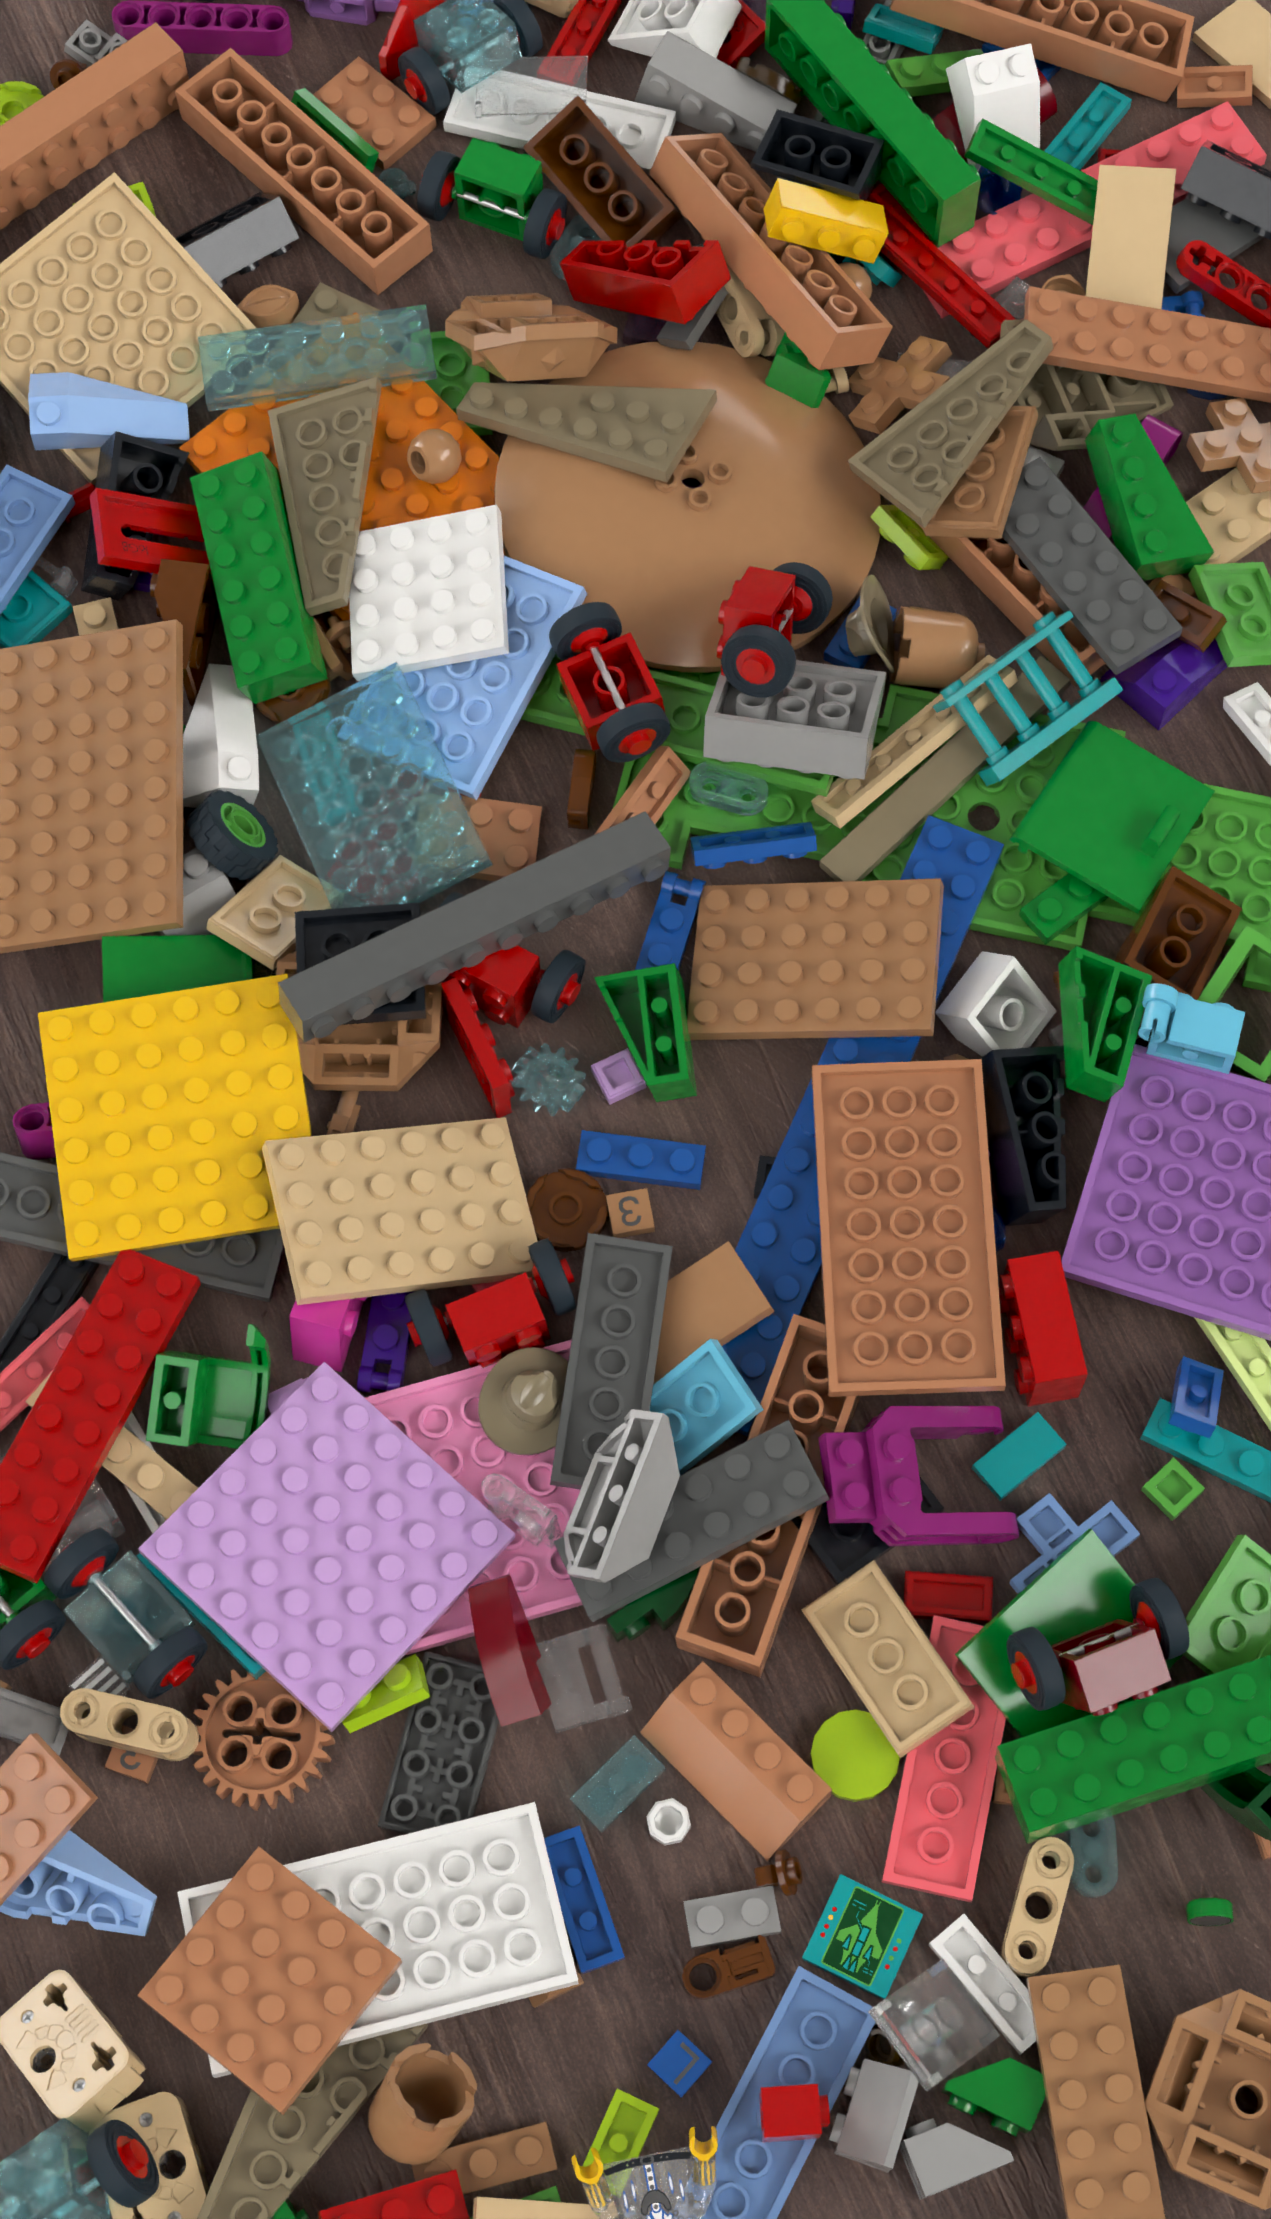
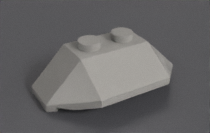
M631 1409L624 1417L625 1422L617 1427L595 1452L564 1531L565 1554L568 1560L567 1574L572 1577L606 1583L649 1559L680 1477L669 1417L664 1413Z

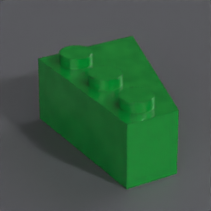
M1075 946L1058 963L1066 1088L1105 1103L1124 1086L1144 1011L1142 1001L1145 988L1151 984L1152 975Z
M675 963L594 977L656 1102L697 1096L691 1041L688 1034L684 983Z

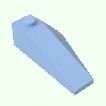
M70 372L30 374L28 394L30 435L35 450L98 448L116 431L162 445L184 444L190 439L188 405L186 403Z
M69 1830L0 1906V1912L13 1918L27 1920L32 1914L52 1917V1923L67 1925L70 1920L89 1922L97 1930L145 1936L149 1930L157 1896Z

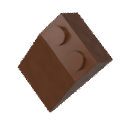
M161 559L158 574L153 573L151 577L150 595L156 599V613L158 617L162 618V621L177 619L183 625V685L190 706H194L204 679L219 607L208 564Z
M1172 866L1121 946L1114 961L1152 975L1151 984L1169 985L1178 992L1188 994L1193 999L1198 1000L1242 908Z

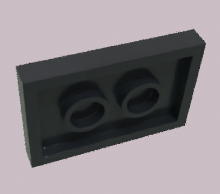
M920 1477L923 1499L921 1511L923 1513H942L944 1507ZM827 1502L822 1503L813 1532H811L808 1548L835 1584L838 1585L873 1560L876 1561L895 1546H888L873 1532L874 1526L870 1523H829ZM797 1516L791 1520L799 1530L803 1520L800 1516Z

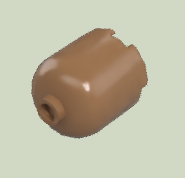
M900 606L893 633L901 634L899 649L894 651L895 672L891 674L889 671L890 682H893V684L944 689L962 677L985 657V643L978 642V631L973 621L967 616L914 606Z
M422 2043L408 2046L396 2055L368 2112V2128L373 2141L386 2156L399 2163L411 2165L431 2162L447 2149L473 2112L477 2083L470 2067L456 2053L451 2052L447 2056L440 2051L430 2050L431 2044Z

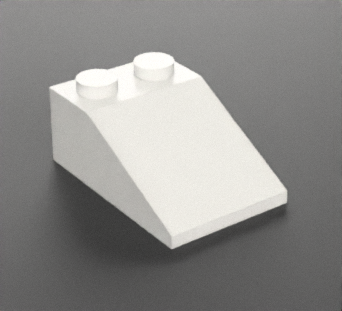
M629 0L608 42L611 46L652 57L666 32L669 31L716 58L728 32L734 26V21L742 5L738 0Z
M1031 43L967 57L946 68L965 152L976 126L982 118L1040 149V80ZM967 158L968 164H972L977 169L980 179L998 175Z

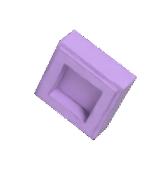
M628 1048L591 1065V1071L609 1105L646 1088L644 1077Z

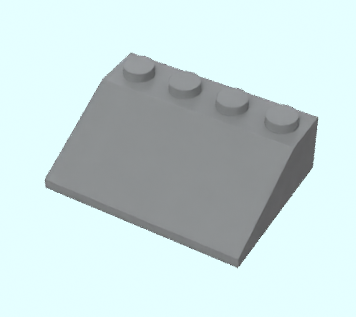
M796 660L795 672L789 684L780 693L767 698L752 697L740 692L720 672L705 715L703 757L714 758L722 762L735 761L757 764L764 768L778 767L797 770L801 773L835 775L843 779H865L871 758L887 672Z

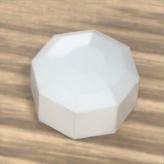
M673 1798L655 1802L646 1816L650 1836L664 1846L682 1842L691 1828L687 1807Z

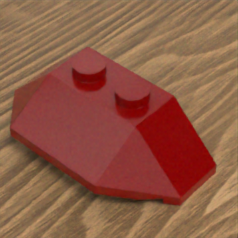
M400 0L378 55L381 74L389 81L401 76L398 58L404 52L414 47L422 48L434 60L439 46H444L448 35L447 24L450 17L454 18L456 16L459 0Z

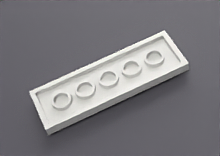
M465 63L443 125L446 132L523 149V146L579 95L649 178L653 179L649 172L665 136H671L676 122V111Z

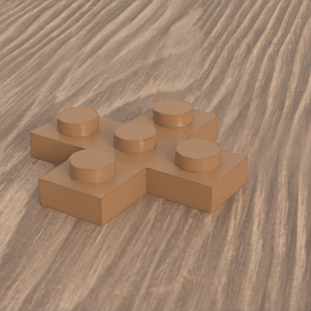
M920 335L897 362L877 357L874 363L859 365L858 369L848 379L852 392L864 395L860 403L848 415L854 427L882 434L904 408L913 409L950 380L949 376L936 373L952 355L947 342Z
M1244 398L1209 402L1205 414L1214 430L1190 434L1186 444L1200 471L1206 472L1236 467L1252 494L1271 491V422L1259 424Z

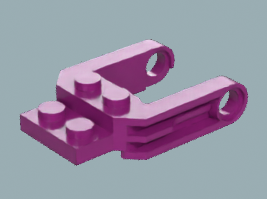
M889 1406L885 1411L880 1412L878 1416L873 1417L861 1432L822 1434L818 1439L824 1486L830 1499L826 1501L829 1523H870L874 1526L873 1532L888 1546L998 1544L1017 1539L1019 1537L1017 1516L1013 1512L923 1513L921 1511L923 1499L914 1439H958L962 1435L990 1432L998 1435L1004 1431L1001 1409L997 1406Z

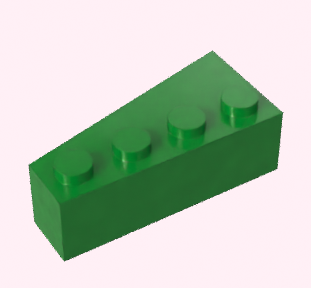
M1136 414L1099 419L1085 438V444L1115 547L1143 581L1167 575L1190 573L1194 565H1204L1213 555L1214 550Z

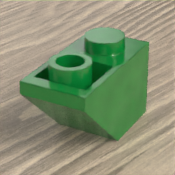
M1010 2057L950 2079L944 2084L941 2091L950 2096L947 2103L949 2106L970 2116H973L975 2111L978 2110L993 2118L990 2124L992 2127L1012 2137H1017L1019 2131L1025 2134L1031 2132L1046 2096L1042 2073Z

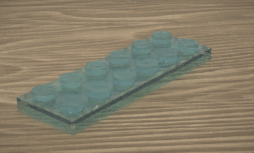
M426 304L198 337L208 412L312 397L377 376L382 383V387L437 379Z

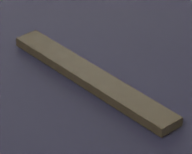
M1043 656L1036 660L1059 696L1070 687L1071 679ZM1023 672L1017 677L1018 682L1009 690L1032 722L1047 706ZM997 700L979 713L1001 747L1010 743L1019 734ZM967 724L820 860L819 867L836 882L862 881L926 821L928 815L931 816L980 771L988 763L985 760L988 755Z

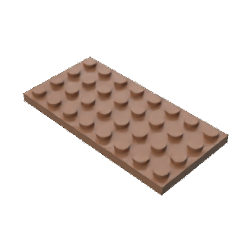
M982 1059L812 1065L829 1397L1004 1391L1006 1381Z

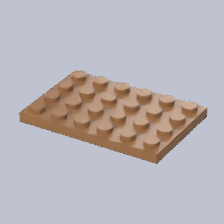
M908 879L704 886L699 900L687 1015L690 1040L933 1036L944 893L942 880Z

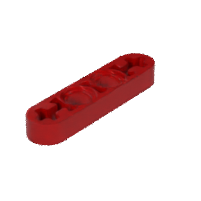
M1193 240L1183 248L1177 256L1176 265L1179 272L1185 278L1256 325L1271 328L1270 284L1204 241ZM1193 255L1199 258V265H1195L1192 262ZM1211 266H1214L1216 269L1209 275L1207 272L1212 268ZM1219 274H1229L1235 281V288L1229 289L1223 286L1220 282ZM1252 294L1261 295L1267 303L1265 310L1258 309L1253 305L1251 301Z

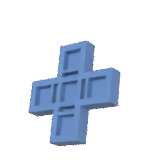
M1048 1493L1017 1518L1018 1528L1041 1556L1013 1577L1009 1584L1017 1594L1022 1592L1088 1529H1092L1113 1557L1134 1542L1140 1533L1112 1500L1081 1525L1077 1526L1055 1498Z

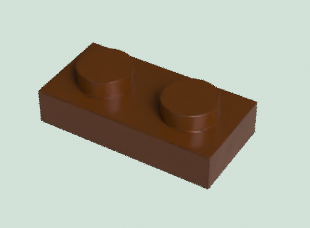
M1160 580L1153 590V593L1183 627L1181 636L1178 639L1204 653L1226 624L1227 620L1224 614L1163 580Z

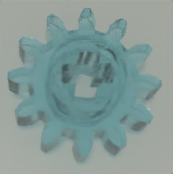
M544 1043L538 1052L530 1046L512 1069L517 1074L512 1081V1086L524 1088L519 1099L527 1101L531 1098L535 1102L533 1104L535 1112H538L543 1105L548 1107V1112L551 1116H555L560 1107L564 1111L570 1112L586 1090L581 1085L586 1077V1073L574 1070L579 1061L578 1058H571L568 1061L564 1057L565 1049L563 1047L559 1048L556 1053H551L547 1043Z

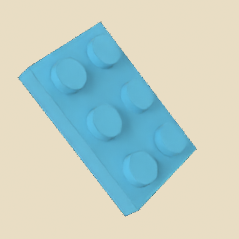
M709 1339L653 1385L650 1404L651 1412L664 1413L669 1417L680 1476L764 1410L719 1341L715 1339Z

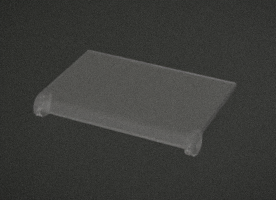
M588 56L478 58L476 118L498 115L558 114L577 95L587 104Z

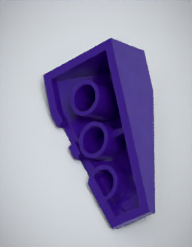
M1176 638L1118 675H1115L1109 669L1101 677L1100 682L1115 677L1123 689L1117 696L1159 731L1216 678L1227 665L1215 638L1204 653Z

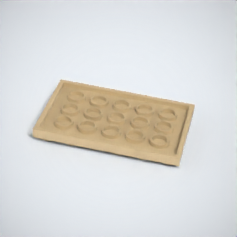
M506 1117L265 1141L262 1147L297 1305L412 1292L421 1289L429 1290L504 1281L526 1272L528 1278L533 1277V1262L528 1246L538 1241Z

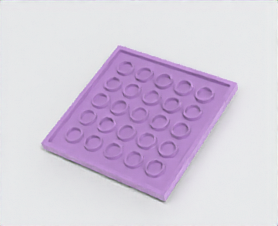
M323 1362L138 1549L141 1555L324 1726L333 1732L515 1539V1533L328 1364Z

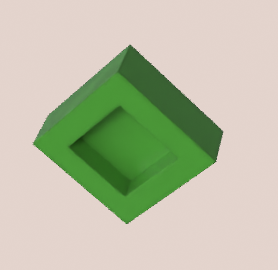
M1174 1457L1141 1489L1171 1521L1177 1518L1205 1490Z

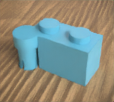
M1152 983L1147 985L1142 1001L1145 1011L1141 1027L1138 1031V1035L1146 1041L1149 1039L1146 1054L1229 1074L1236 1056L1245 1012L1236 1010L1233 1006L1226 1003L1217 1002L1211 1004L1195 1000L1190 995L1180 993L1175 988L1166 984Z

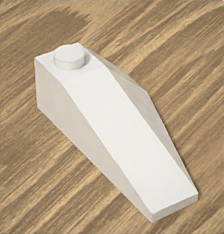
M209 664L183 734V807L197 808L213 791L215 793L217 790L232 792L253 805L259 792V768L252 701L237 688L232 665Z

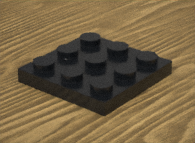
M419 902L295 912L297 974L420 917ZM425 986L412 991L402 1001L389 1002L374 1009L366 1018L361 1020L353 1019L343 1025L426 1019Z

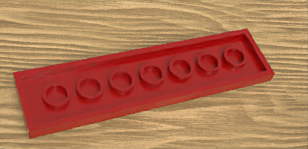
M131 1249L119 1252L0 1464L1 1569L36 1584L38 1583L153 1373L156 1354L165 1351L200 1287L201 1282L198 1276Z

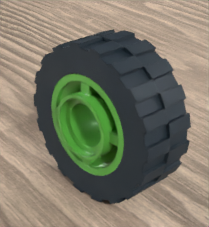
M217 790L215 793L213 791L189 815L190 819L187 821L190 829L189 834L193 838L197 849L218 870L227 873L232 878H239V880L253 879L278 853V841L275 838L274 830L267 823V819L256 810L257 808L245 801L244 798L234 795L229 791Z

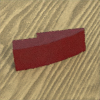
M510 1574L468 1588L476 1644L491 1700L501 1727L541 1715L552 1703L536 1663L541 1658V1654Z

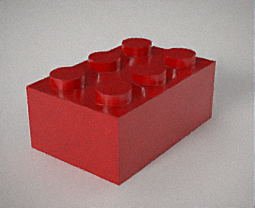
M1059 1251L1008 1259L1004 1274L999 1275L1000 1313H1006L1009 1322V1328L1004 1330L1006 1346L1009 1354L1016 1353L1018 1369H1014V1380L1018 1394H1025L1028 1407L1078 1398L1088 1372Z

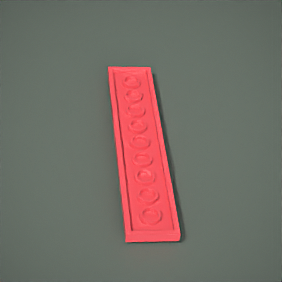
M1227 101L1081 171L1098 180L1100 165L1176 169L1174 206L1185 199L1188 192L1181 189V186L1201 146L1207 140L1260 166L1265 164L1267 154ZM1030 194L976 220L973 228L945 243L938 249L989 295H992L1090 248L1093 225L1035 194ZM924 291L941 318L950 315Z

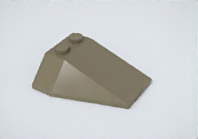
M1024 319L1004 320L1001 324L1000 339L1023 322ZM1042 364L1012 406H1036L1038 418L1031 438V445L1053 451L1087 449L1085 438L1099 419L1136 414L1140 423H1142L1148 414L1153 417L1170 410L1174 404L1164 384Z

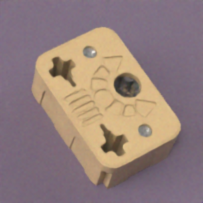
M55 1970L42 1979L0 2017V2043L50 2111L75 2133L82 2134L93 2129L105 2118L106 2114L141 2085L144 2079L140 2074L146 2068L140 2058L123 2040L122 2035L109 2018L95 2004L88 1991L65 1970ZM64 2003H65L66 2006L68 2007V2010H67V2011H65V2009H64V2007H63V2004H64ZM109 2058L112 2059L113 2063L115 2064L113 2067L108 2062Z
M165 2091L158 2092L112 2109L104 2116V2119L89 2131L90 2136L94 2130L111 2120L125 2122L146 2143L158 2169L159 2187L157 2191L138 2206L132 2208L124 2207L106 2193L113 2219H140V2217H143V2219H197L209 2191V2186L204 2173L205 2168L199 2148L195 2142L189 2122V2114L184 2101L179 2096ZM174 2153L177 2157L186 2159V2165L180 2168L181 2176L176 2177L173 2173L166 2172L165 2166L171 2163L170 2155Z

